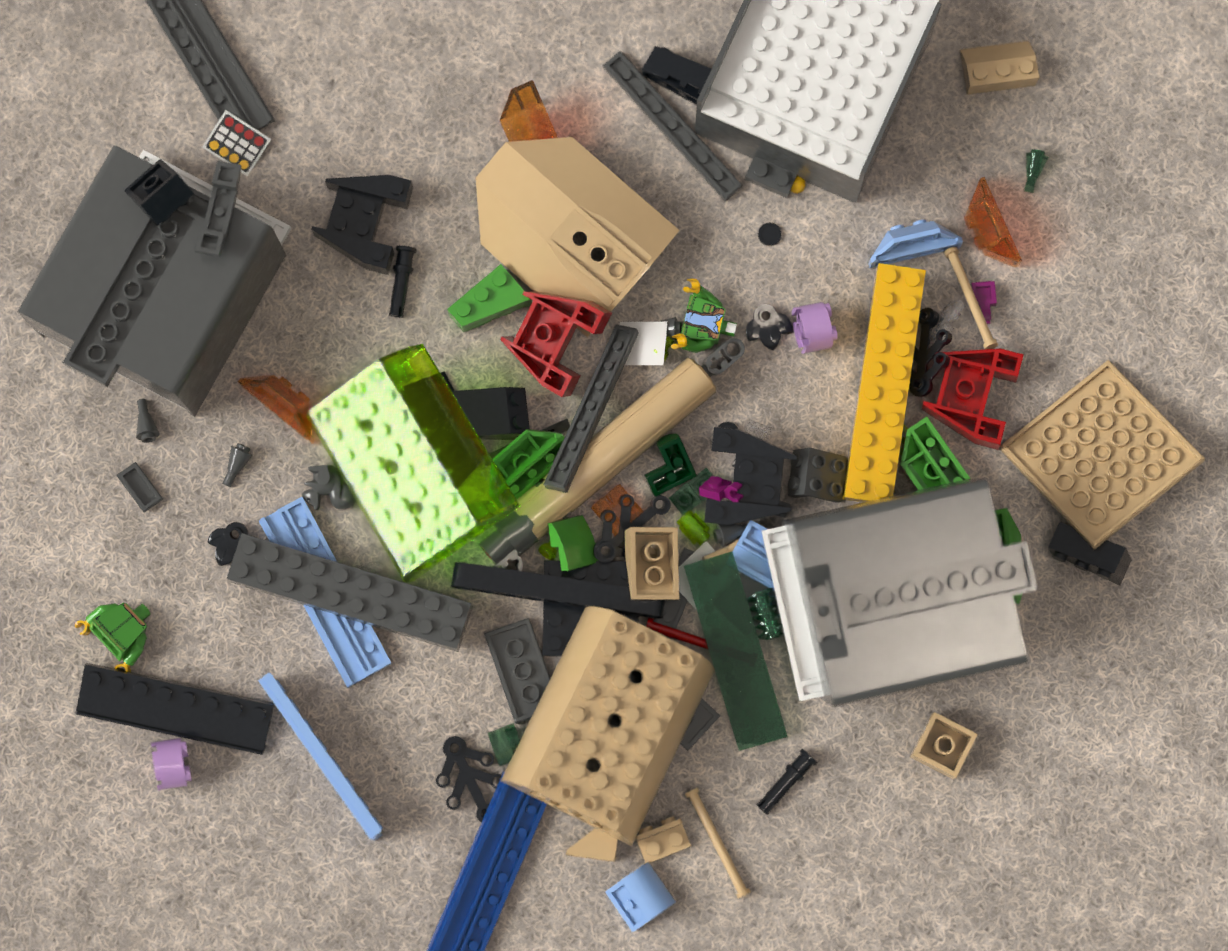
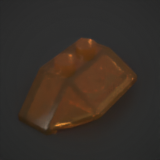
M531 80L512 88L500 118L508 141L558 138L534 81Z
M984 176L979 179L967 208L966 216L964 217L965 223L969 230L973 229L976 236L974 237L976 248L982 250L984 256L1016 268L1020 266L1022 258Z
M275 375L240 378L237 381L243 389L309 443L313 444L315 442L313 409L309 404L310 399L301 391L298 394L291 389L293 385L283 376L278 379Z

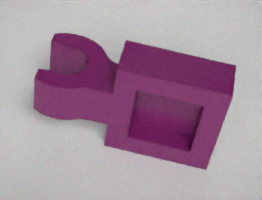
M995 281L972 282L971 287L986 323L990 324V307L997 305Z
M711 476L699 487L700 496L717 501L727 498L733 502H739L743 498L742 494L736 492L742 488L741 483H732V481L720 477Z

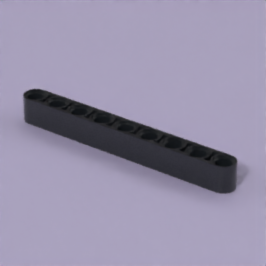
M455 562L451 587L456 589L582 608L590 606L600 607L617 613L642 617L663 618L665 600H631L629 587L471 563Z

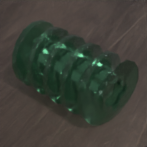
M774 588L756 592L746 599L747 603H754L749 608V611L757 613L752 617V620L760 622L755 626V630L763 631L758 636L759 640L768 641L784 636V632H781L783 628L782 623H778L780 614H775L778 605L772 604L776 596L769 595Z

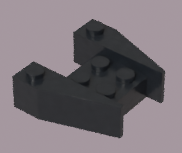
M392 175L327 178L325 180L327 188L337 191L327 228L322 229L312 226L313 235L366 270L389 275L395 254L393 247L374 242L385 204L408 209L413 191L412 181Z
M714 427L712 451L736 454L733 482L742 484V488L736 492L742 494L743 498L739 502H733L728 499L717 501L707 498L704 523L731 525L792 511L793 506L780 505L784 459L797 460L798 455L743 430Z

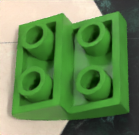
M583 515L548 523L551 547L559 548L561 571H570L599 561L594 556L593 548L595 541Z

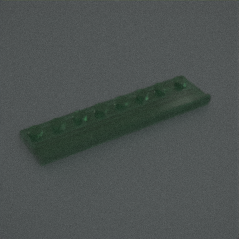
M733 552L685 565L686 576L738 750H745L788 737Z

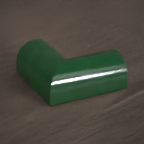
M668 434L657 441L658 449L665 464L644 474V478L654 496L660 495L697 477L678 434Z

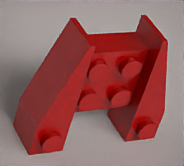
M524 291L522 295L530 298L533 302L516 337L502 336L500 340L541 386L560 397L571 396L581 375L559 362L577 326L592 334H602L612 312L593 301L535 291Z
M1001 348L942 352L950 357V363L944 373L937 403L923 401L922 410L974 444L999 450L1006 422L985 417L983 413L993 377L1016 383L1024 354Z

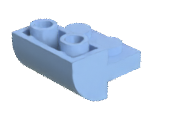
M649 862L605 891L632 932L676 903Z

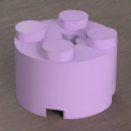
M818 302L794 307L792 316L796 315L797 322L792 324L797 345L799 348L803 347L801 353L805 354L832 348L833 340H837V330L835 326L831 325L830 317L832 316L830 304Z
M181 738L151 742V747L157 748V751L152 752L155 777L157 781L161 780L162 783L157 785L158 791L187 786V782L192 781L190 766H185L184 757H188L186 741L181 742Z

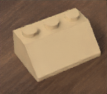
M1029 41L960 50L967 95L1036 86L1039 80L1036 55Z

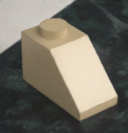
M593 829L567 849L566 855L615 862L618 839L598 829Z

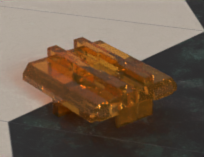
M621 484L616 485L608 494L592 505L591 509L600 518L602 511L606 509L613 510L619 505L620 496L628 494V492ZM629 497L624 498L623 505H629ZM635 501L633 507H631L630 522L644 512ZM606 513L605 520L610 521L612 514ZM617 515L615 522L612 523V533L614 536L619 533L620 517L618 518Z

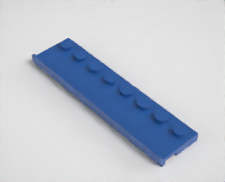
M505 771L500 778L426 951H485L547 805L501 782Z

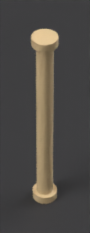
M950 247L944 251V254L952 264L982 335L984 349H994L998 346L997 340L993 339L958 257V248Z
M697 787L685 793V796L690 798L738 892L736 896L739 899L751 891L749 888L746 889L698 795L700 791Z

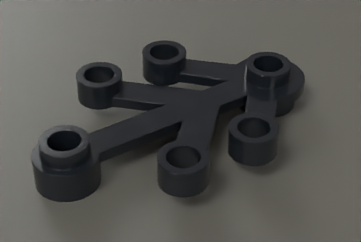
M929 307L920 310L919 323L922 324L919 350L915 346L913 359L918 364L917 373L912 369L910 377V391L917 397L930 394L933 388V378L950 363V357L939 352L952 341V334L944 329L939 330L936 334V341L929 348L931 328L939 322L938 312ZM934 358V365L927 371L928 363Z
M628 494L621 495L619 498V505L621 506L619 533L612 538V523L616 520V514L609 509L602 511L600 515L603 522L602 539L594 545L593 553L595 558L600 562L608 563L616 556L625 557V548L618 547L625 541V530L630 527H642L656 514H666L671 507L670 500L663 495L654 496L651 499L650 507L630 523L631 507L634 505V498ZM629 497V505L624 506L623 499ZM662 500L663 506L657 509L656 502ZM606 513L612 514L610 521L605 520ZM607 546L609 551L607 554L603 555L601 553L602 547Z
M458 736L450 737L443 744V752L447 758L441 774L436 777V784L440 788H447L450 785L451 779L449 776L456 762L460 772L453 792L446 800V805L451 810H457L461 806L460 798L465 784H467L478 808L476 812L477 819L482 823L483 817L481 813L484 809H488L489 805L486 804L475 779L491 784L496 789L497 786L493 784V779L495 777L501 778L502 775H492L469 767L465 757L480 761L484 767H490L494 763V756L490 752L481 753L467 748L466 742ZM453 744L459 745V751L456 753L450 750ZM485 755H489L492 758L489 764H484L482 761ZM440 777H447L448 782L446 785H440ZM456 798L458 805L451 807L449 805L450 799Z

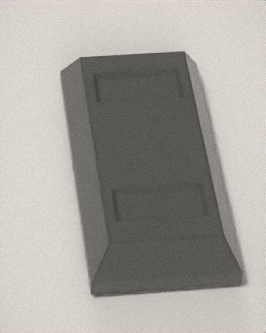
M136 462L116 475L143 513L163 500L162 496Z

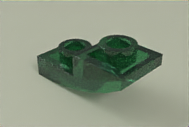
M708 468L702 470L697 477L684 484L669 497L683 516L707 499L700 496L699 487L711 476H714Z

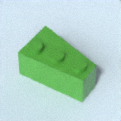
M500 264L452 304L447 311L463 332H467L494 319L509 315L524 307H529L532 304V300L522 295L524 289Z

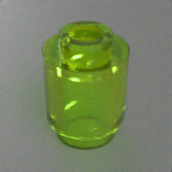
M691 510L687 511L676 522L680 526L678 529L693 545L698 543L701 546L711 537L709 534L711 528L704 523L697 513H693Z

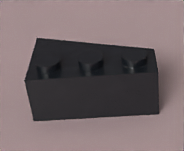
M658 46L654 47L642 68V75L645 78L697 105L698 97L711 72L709 67L677 55L666 47L660 48Z
M1059 522L1048 546L1054 559L1061 562L1068 561L1083 571L1092 572L1119 586L1132 561L1125 547L1108 540L1094 550L1072 526Z

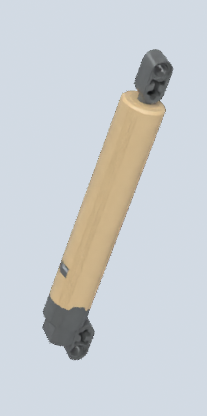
M731 338L723 342L706 356L702 366L698 365L691 358L685 359L596 433L588 445L567 493L547 489L544 486L546 475L542 482H538L535 486L531 487L495 517L491 523L496 530L478 544L494 563L492 567L498 568L500 566V568L505 569L508 566L507 560L510 559L512 561L516 560V570L522 571L523 561L520 556L549 532L548 523L563 520L569 512L575 511L653 446L660 438L716 393V386L710 377L724 372L741 358L745 352L744 343L737 338ZM729 343H733L738 347V352L735 356L730 355L727 351ZM721 356L725 358V360L717 364L719 369H711L712 361L719 359Z

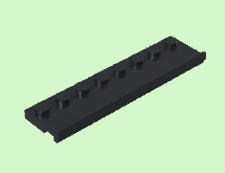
M86 663L75 714L263 755L274 703Z

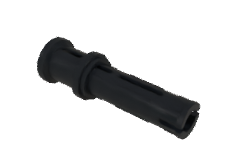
M397 245L396 265H393L395 279L389 316L404 318L409 275H412L414 271L412 262L417 249Z
M803 749L799 751L800 755L793 763L786 766V772L756 804L766 815L769 814L797 781L800 782L804 779L803 775L810 767L818 763Z

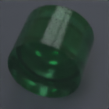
M514 723L488 732L499 766L510 762L520 743Z

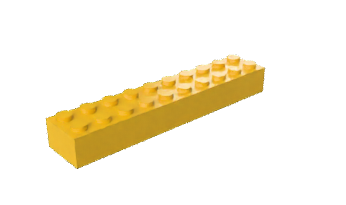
M879 263L877 266L843 500L867 502L893 496L926 270Z

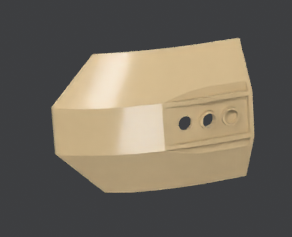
M573 137L505 142L476 177L481 245L535 292L593 301L603 308L612 311L680 231ZM576 232L586 234L587 241L584 245L578 246L573 242V235ZM596 247L602 248L605 252V256L601 261H595L591 257V251ZM577 326V329L586 337L591 334L589 331Z

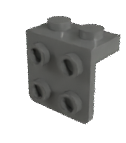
M814 448L793 450V453L798 455V459H791L788 496L793 498L810 496L835 503L842 502L847 458Z

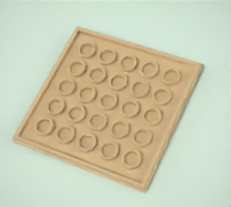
M1109 360L1000 446L1003 454L1094 550L1205 461V458Z

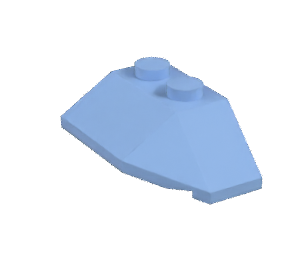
M926 219L914 222L912 226L908 227L896 225L891 227L890 231H887L871 257L869 267L874 268L879 263L891 264L944 252L950 247L961 248L963 240L962 237L935 221L927 222Z

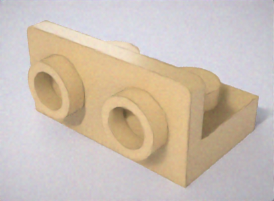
M672 816L661 821L662 826L653 829L652 825L639 830L640 835L636 836V840L645 863L654 862L691 847L681 818L675 820V817Z

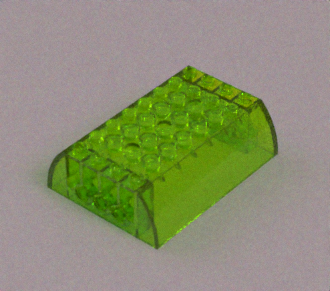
M423 344L406 347L379 358L307 412L308 421L403 582L415 581L521 507ZM368 419L372 421L374 426L371 433L365 428V423ZM392 460L398 465V470L395 474L390 470ZM416 502H419L423 508L420 515L414 511Z

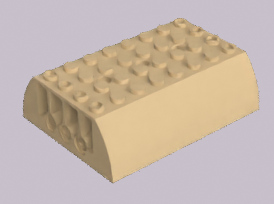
M586 607L509 762L501 782L632 846L715 672V668L701 654L615 611L600 607ZM637 670L642 674L641 683L634 684L630 681L629 674L631 671ZM616 714L621 718V725L618 728H613L608 724L610 715ZM594 758L599 761L600 769L597 772H590L587 769L586 764L589 759Z

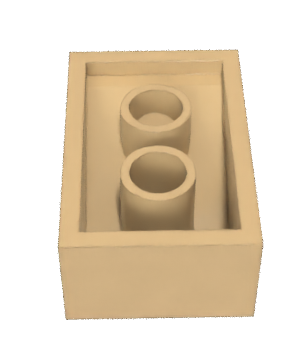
M630 527L625 530V557L631 600H679L678 527Z

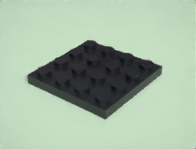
M544 560V575L629 587L626 561H611L608 563L596 561L594 564L570 571H561L560 561ZM543 602V656H562L585 608ZM619 613L639 623V616Z

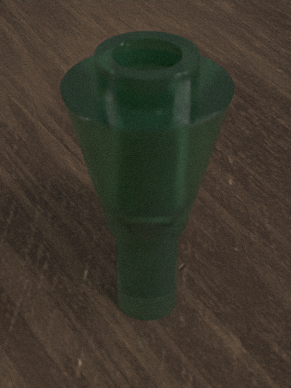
M1032 149L1031 153H1026L1027 181L1024 192H1034L1036 179L1040 176L1049 158L1045 156L1044 151Z

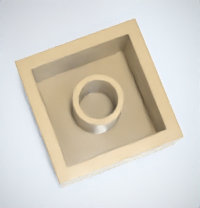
M933 712L910 758L951 779H955L978 734Z

